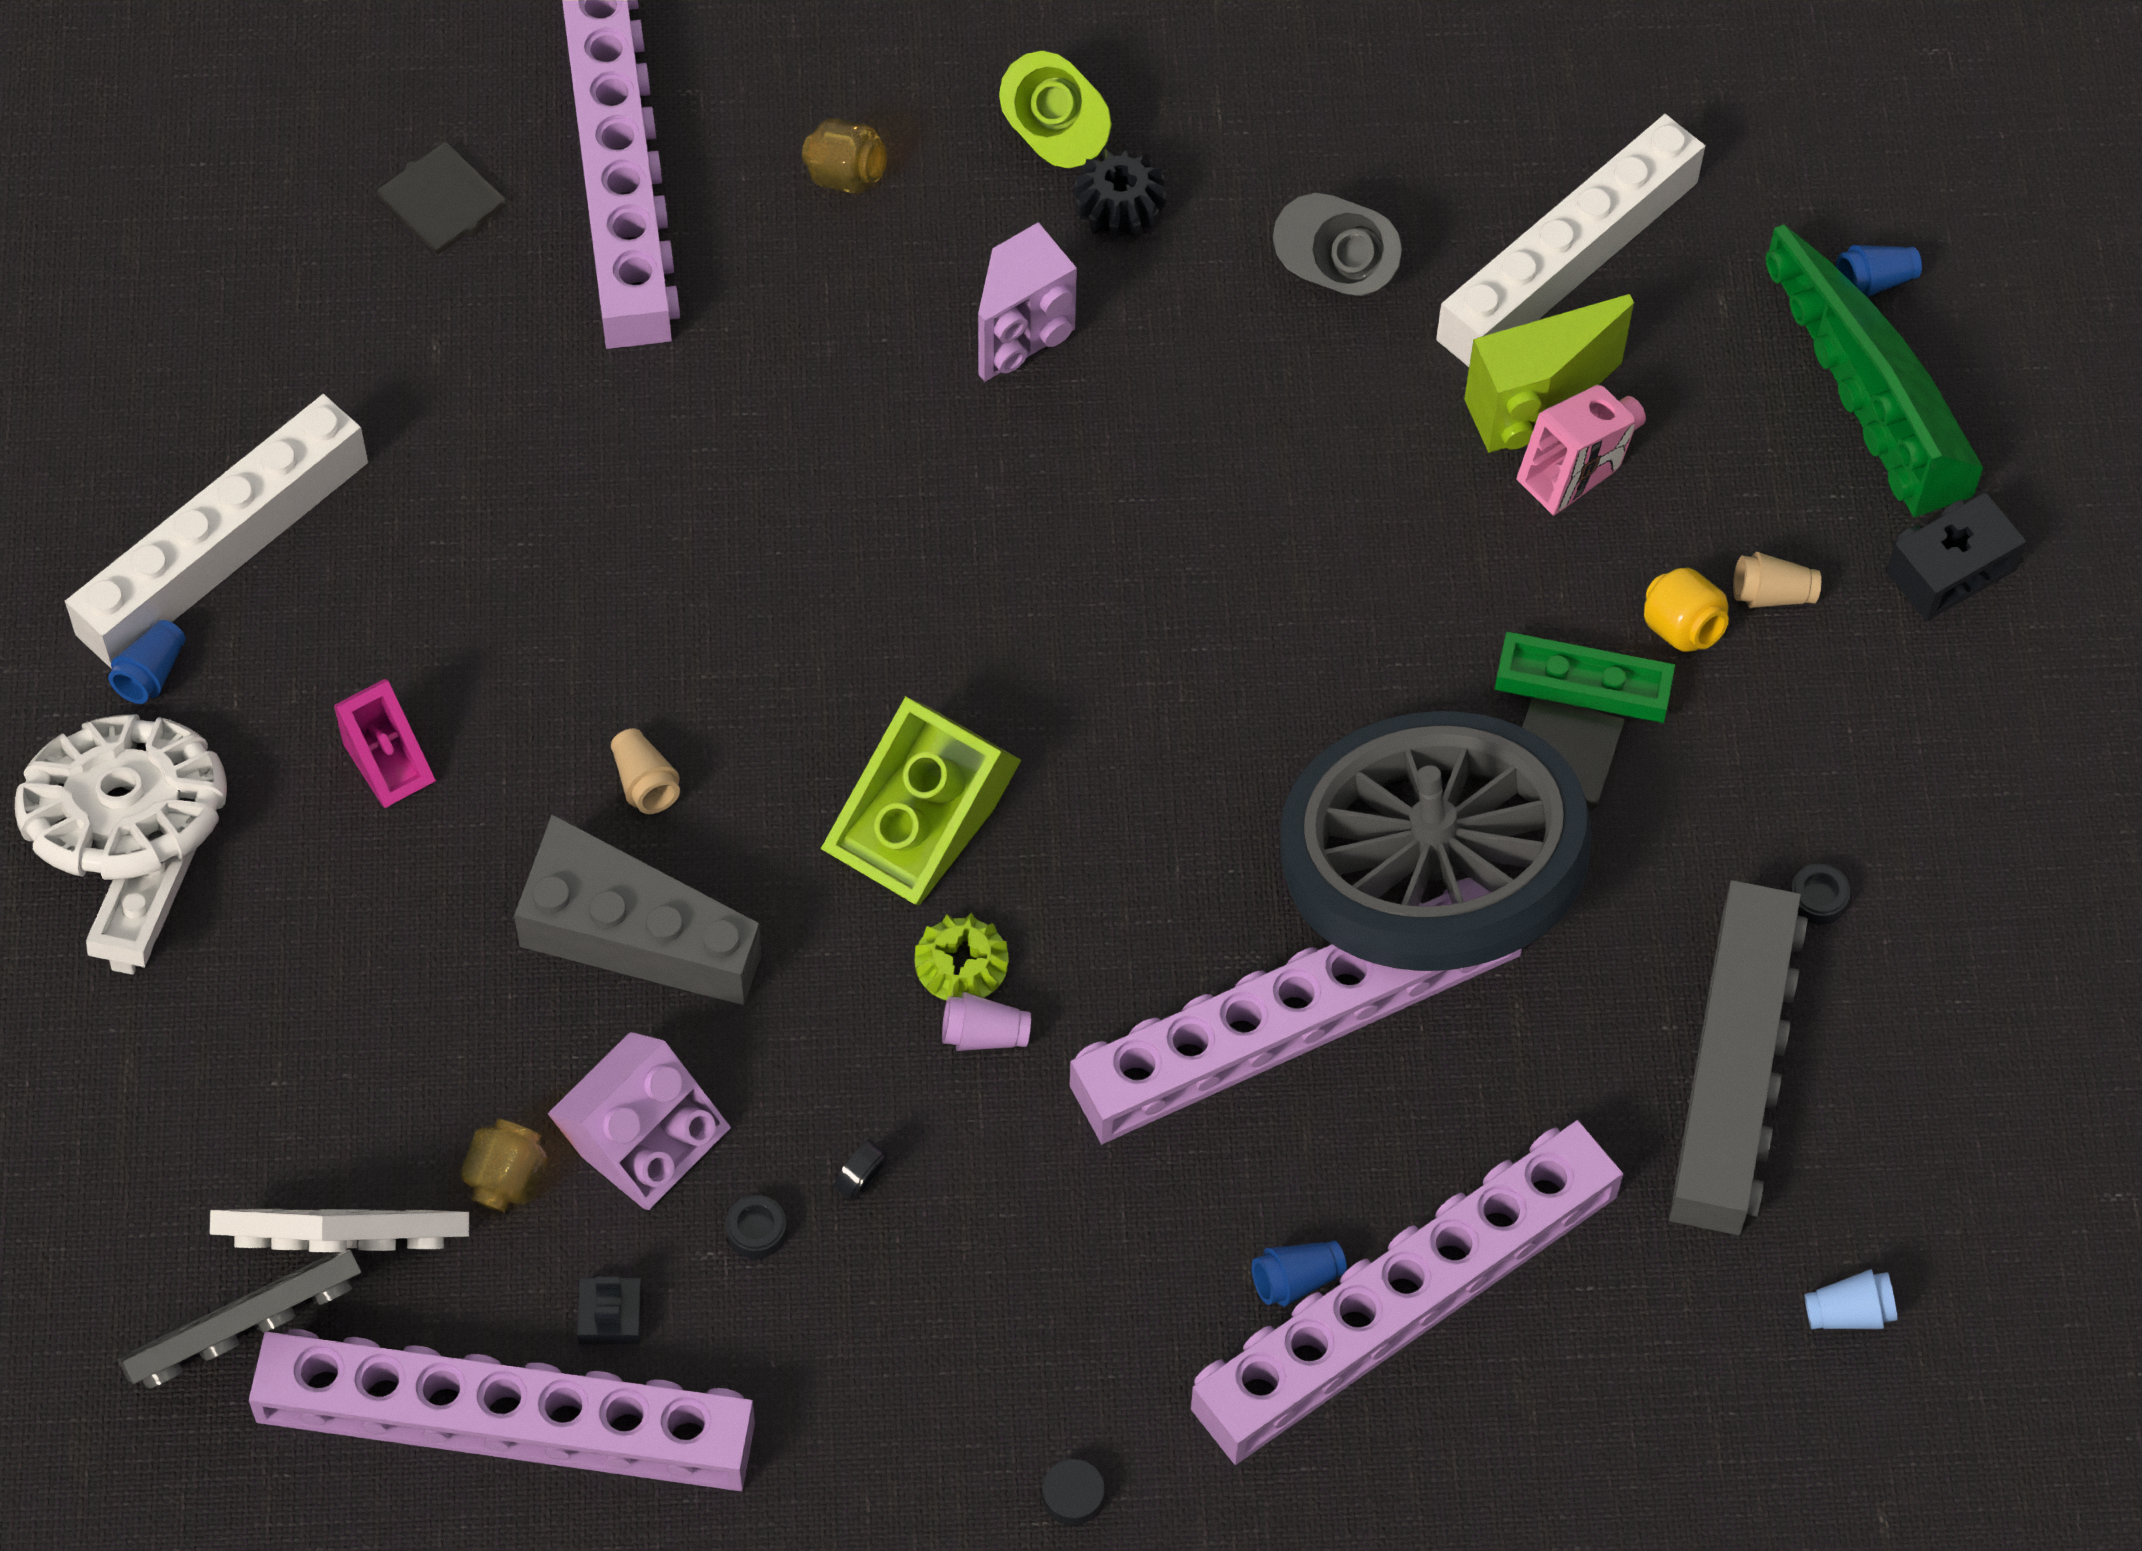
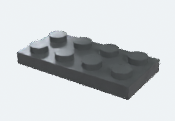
M351 1250L333 1252L118 1357L117 1360L129 1382L135 1384L142 1380L145 1387L153 1388L183 1373L178 1362L198 1352L201 1358H205L207 1361L240 1345L235 1334L253 1325L256 1326L258 1331L264 1333L296 1317L292 1306L310 1297L314 1304L318 1303L321 1305L349 1292L353 1288L348 1279L361 1273V1270Z

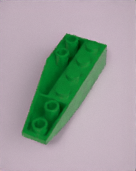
M1786 225L1775 227L1769 252L1765 256L1769 275L1775 283L1781 282L1790 298V309L1795 321L1800 326H1806L1814 341V351L1820 365L1824 369L1829 368L1838 383V392L1843 406L1848 412L1855 413L1863 427V437L1869 452L1873 456H1879L1888 471V481L1894 496L1899 501H1905L1914 518L1949 506L1958 500L1974 497L1983 466L1934 381L1905 340L1874 304L1828 259Z

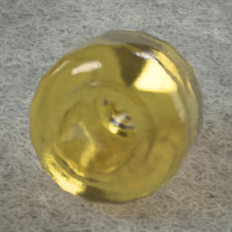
M829 118L820 123L814 133L806 138L803 145L802 158L808 167L811 179L816 185L828 189L860 194L870 188L873 183L878 182L882 177L887 162V151L883 141H880L879 135L872 126Z
M497 1119L495 1126L479 1128L475 1133L460 1173L463 1182L475 1189L471 1200L502 1213L506 1212L509 1203L516 1205L530 1203L534 1198L548 1163L547 1150L539 1144L542 1135L503 1119Z

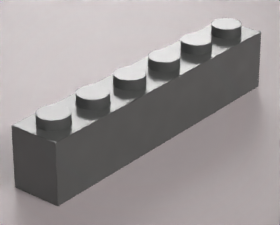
M1733 880L1730 882L1722 912L1668 1221L1740 1236L1746 1215L1756 1217L1758 1215L1764 1181L1753 1179L1756 1161L1766 1163L1773 1127L1762 1125L1765 1107L1775 1109L1782 1074L1771 1072L1774 1055L1784 1056L1790 1029V1021L1780 1019L1782 1003H1793L1799 969L1789 967L1791 950L1801 952L1808 920L1807 917L1797 916L1801 896L1799 893Z

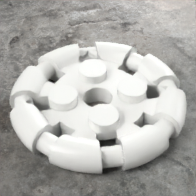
M137 714L115 715L83 723L82 730L68 737L64 734L59 735L43 747L30 761L24 770L26 782L20 784L16 791L15 817L17 825L25 840L34 841L33 850L35 854L50 865L67 873L83 877L87 871L101 873L104 880L127 879L159 871L161 869L160 863L173 856L180 860L202 844L213 831L219 821L216 810L222 808L226 802L227 782L224 767L217 753L207 751L208 743L203 737L190 728L172 720L158 717L155 722L140 720ZM137 743H146V751L135 749ZM63 783L64 786H58V784ZM118 787L132 790L128 794L119 797L107 795L108 792ZM180 798L194 799L195 801H183ZM63 818H66L65 820H63V821H61V822L55 824V822H57V821H59V820H61V819H63ZM160 829L164 835L149 842L145 836ZM93 840L95 845L100 849L91 848Z

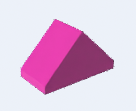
M383 679L334 705L343 745L384 808L436 781L387 679Z

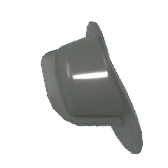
M1312 193L1299 196L1287 204L1275 221L1273 242L1278 258L1292 273L1343 294L1363 296L1377 292L1388 284L1400 267L1402 245L1398 231L1388 218L1369 208L1333 195Z

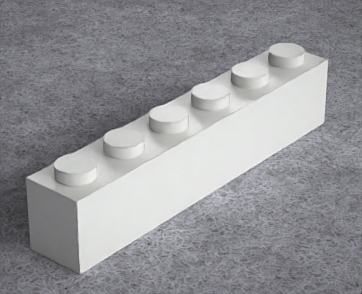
M1664 114L1442 302L1436 340L1469 367L1473 339L1539 320L1698 183L1705 145L1668 115Z
M322 394L65 600L75 635L111 668L112 660L151 627H154L159 620L173 622L368 463L361 427L327 396Z

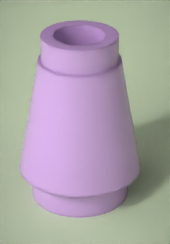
M966 992L962 994L961 998L948 996L943 1017L942 1042L944 1044L956 1045L957 1051L1011 1048L1015 1046L1027 1047L1031 1028V1012L1019 1011L1017 1008Z

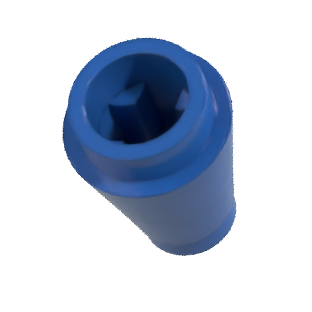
M1853 245L1847 252L1839 254L1836 260V268L1866 297H1870L1908 282L1911 279L1919 278L1922 271V261L1918 250L1913 246Z
M159 620L154 627H151L112 660V671L108 675L112 688L121 697L136 704H143L149 698L157 697L165 684L181 647L186 642V637L182 630L170 621Z
M1335 1240L1326 1243L1266 1248L1263 1256L1254 1258L1252 1261V1277L1262 1301L1267 1305L1278 1303L1283 1307L1335 1280V1278L1343 1276L1347 1271L1345 1255L1341 1246Z

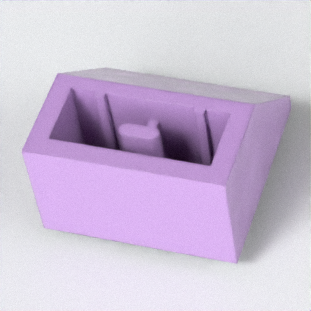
M1039 222L992 249L978 312V374L984 382L1001 372L1009 373L1014 371L1027 357L1046 346L1054 347L1062 343L1075 330L1077 268Z
M630 1032L548 1113L583 1159L643 1209L650 1210L731 1128L664 1040Z

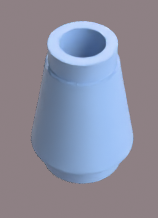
M1872 1269L1817 1289L1816 1292L1804 1294L1811 1330L1818 1328L1883 1329V1323L1897 1320L1895 1299L1888 1272L1873 1275Z

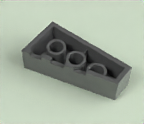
M551 815L514 914L520 947L745 1005L762 955L758 922L564 820Z

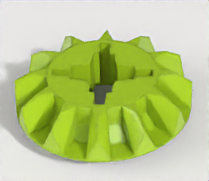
M972 913L966 918L954 919L947 914L942 922L932 928L926 926L919 944L915 945V969L919 980L930 993L947 1001L948 996L961 998L964 992L985 998L1000 986L1008 970L1007 942L1003 941L997 933L993 923L987 925L978 921ZM963 941H968L970 956L977 958V960L967 959L964 967L960 968L959 975H955L953 957L946 953H956L959 945H962Z

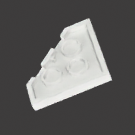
M359 1209L210 1210V1234L234 1236V1247L239 1248L271 1247L273 1250L309 1249V1252H346L347 1248H358V1250L388 1251L396 1250V1239L407 1238L408 1249H443L444 1237L469 1236V1212Z

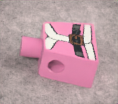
M1595 385L1539 413L1516 479L1553 516L1558 514L1621 466L1634 430L1644 425L1646 421L1642 405L1631 396H1626L1618 401L1605 387Z

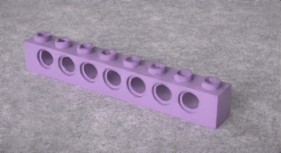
M562 0L606 349L671 342L670 320L680 319L677 287H666L664 274L674 273L671 242L670 240L659 241L658 229L668 228L665 197L664 195L653 196L652 184L662 183L659 153L658 151L648 152L646 140L656 139L653 108H642L640 96L650 95L647 64H636L635 53L644 52L641 20L630 21L629 10L639 9L638 0ZM629 237H637L636 239H632V240H627V239H626V238H629ZM635 282H642V283H643V284H640V285H630V284L635 283Z
M1471 878L1457 881L1463 902L1491 893ZM1446 889L1443 895L1423 904L1420 902L1419 906L1450 905L1452 902ZM1333 944L1320 950L1316 947L1307 948L1295 954L1288 961L1287 965L1269 973L1256 971L1248 974L1233 989L1215 997L1211 994L1199 996L1187 1003L1181 1012L1163 1020L1159 1018L1147 1019L1136 1025L1129 1035L1107 1044L1101 1041L1087 1046L1077 1054L1075 1059L1070 1061V1088L1102 1145L1513 960L1521 955L1522 948L1512 954L1480 965L1441 971H1413L1382 966L1357 958L1342 951ZM1341 974H1350L1357 977L1361 982L1355 985H1345L1338 982L1335 977ZM1290 997H1297L1305 1000L1309 1005L1304 1008L1294 1009L1286 1006L1282 1001ZM1236 1021H1247L1252 1023L1256 1029L1250 1032H1238L1229 1025ZM1185 1044H1192L1200 1047L1204 1052L1197 1056H1186L1176 1049ZM1131 1068H1141L1149 1072L1150 1076L1143 1080H1132L1123 1073Z
M1577 1120L1561 1132L1557 1127L1546 1131L1531 1145L1528 1155L1515 1164L1511 1160L1500 1163L1486 1175L1483 1180L1484 1185L1467 1197L1464 1193L1454 1195L1437 1210L1435 1214L1437 1218L1421 1229H1418L1416 1226H1410L1403 1230L1390 1242L1388 1246L1389 1251L1372 1263L1368 1259L1357 1262L1343 1274L1340 1279L1341 1284L1324 1296L1320 1292L1311 1294L1296 1306L1292 1312L1293 1318L1275 1330L1272 1326H1266L1256 1332L1244 1344V1352L1228 1363H1225L1222 1359L1217 1360L1202 1370L1194 1380L1195 1386L1192 1389L1191 1410L1234 1465H1237L1616 1199L1623 1173ZM1540 1180L1551 1181L1561 1191L1554 1194H1545L1538 1191L1533 1183ZM1492 1213H1502L1511 1218L1514 1224L1507 1227H1498L1491 1224L1486 1219V1216ZM1444 1246H1455L1463 1250L1466 1257L1460 1260H1449L1443 1257L1438 1252V1249ZM1396 1279H1408L1414 1282L1419 1290L1414 1293L1403 1294L1393 1289L1390 1283ZM1350 1312H1359L1366 1315L1371 1323L1365 1327H1352L1343 1321L1342 1316ZM1304 1345L1313 1346L1323 1354V1357L1316 1361H1304L1298 1358L1293 1353V1350ZM1262 1379L1269 1382L1275 1390L1268 1395L1259 1396L1250 1393L1244 1385L1251 1380Z
M286 1329L283 1331V1334L264 1332L249 1396V1403L256 1423L735 1491H743L755 1426L753 1400L744 1399L740 1393L729 1389L714 1388L708 1390L707 1393L685 1391L680 1385L666 1380H650L646 1385L622 1382L618 1376L602 1371H591L586 1376L561 1373L558 1368L545 1363H529L525 1365V1368L501 1365L497 1359L481 1354H470L465 1356L464 1359L443 1357L437 1351L423 1346H407L404 1348V1351L380 1348L377 1343L359 1337H349L344 1339L343 1342L322 1340L316 1334L302 1329ZM331 1372L337 1375L335 1381L327 1387L313 1388L308 1386L311 1378L319 1373ZM389 1380L398 1384L397 1388L387 1396L375 1397L368 1394L371 1387L380 1381ZM442 1389H452L459 1393L457 1398L447 1405L439 1406L429 1402L431 1396ZM510 1397L520 1402L515 1410L507 1414H496L489 1410L491 1405L501 1398ZM563 1406H573L581 1411L574 1420L566 1423H559L550 1418L555 1410ZM631 1414L642 1419L641 1423L630 1431H618L611 1427L613 1421L622 1415ZM685 1423H694L703 1428V1431L697 1437L690 1440H681L672 1435V1432L678 1426Z

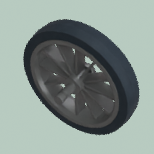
M1432 711L1396 716L1370 724L1344 736L1319 754L1301 773L1287 797L1281 821L1280 850L1284 875L1293 901L1303 918L1325 940L1344 952L1374 964L1413 971H1441L1476 966L1512 954L1531 944L1557 924L1571 908L1585 882L1589 868L1592 831L1585 795L1576 773L1567 760L1545 740L1520 726L1498 718L1467 712ZM1441 774H1451L1443 795ZM1468 776L1491 781L1457 806ZM1408 778L1417 803L1411 808L1384 789L1383 786ZM1516 793L1529 802L1494 811ZM1358 800H1362L1383 816L1346 810ZM1544 828L1546 830L1543 842L1509 837ZM1329 836L1361 841L1326 849ZM1489 862L1525 867L1527 869L1513 880ZM1376 867L1352 886L1340 877L1343 874ZM1461 871L1491 893L1463 902L1455 875ZM1414 872L1402 904L1378 899ZM1428 880H1444L1452 904L1419 906Z

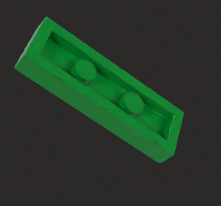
M1506 631L1495 690L1664 723L1675 664Z

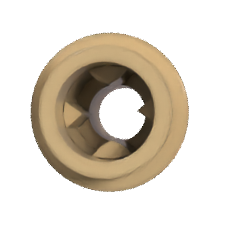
M1755 552L1752 557L1741 556L1736 564L1733 580L1734 597L1736 601L1746 602L1749 608L1804 603L1815 604L1819 598L1821 591V573L1819 570L1809 569L1808 567L1760 552Z
M632 728L617 734L611 742V750L614 753L627 802L645 814H655L669 808L680 794L678 772L643 736L640 730Z

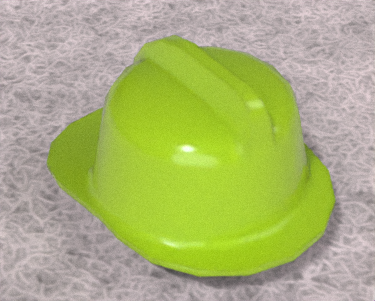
M1045 51L1025 54L1010 65L1002 77L999 92L1002 112L1011 126L1035 152L1053 166L1068 169L1084 166L1086 159L1093 160L1099 156L1107 144L1112 126L1110 111L1101 94L1082 73L1059 54Z

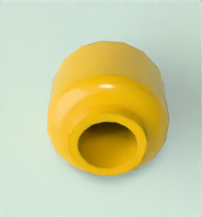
M1689 567L1678 568L1667 574L1659 575L1649 585L1646 592L1644 618L1649 628L1682 652L1707 649L1714 645L1726 631L1729 621L1728 601L1723 591L1697 571Z

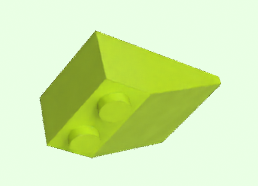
M1630 294L1473 339L1464 400L1488 453L1504 448L1514 450L1528 445L1539 413L1595 385H1599L1622 364L1634 305Z
M905 696L821 849L913 904L920 906L993 812L1019 766L1021 759L927 705Z

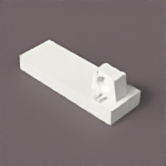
M158 829L145 837L150 842L164 834ZM196 849L181 860L173 856L161 862V869L159 871L134 878L113 880L86 939L88 956L107 959L110 961L113 971L132 975L136 971V966L145 967Z

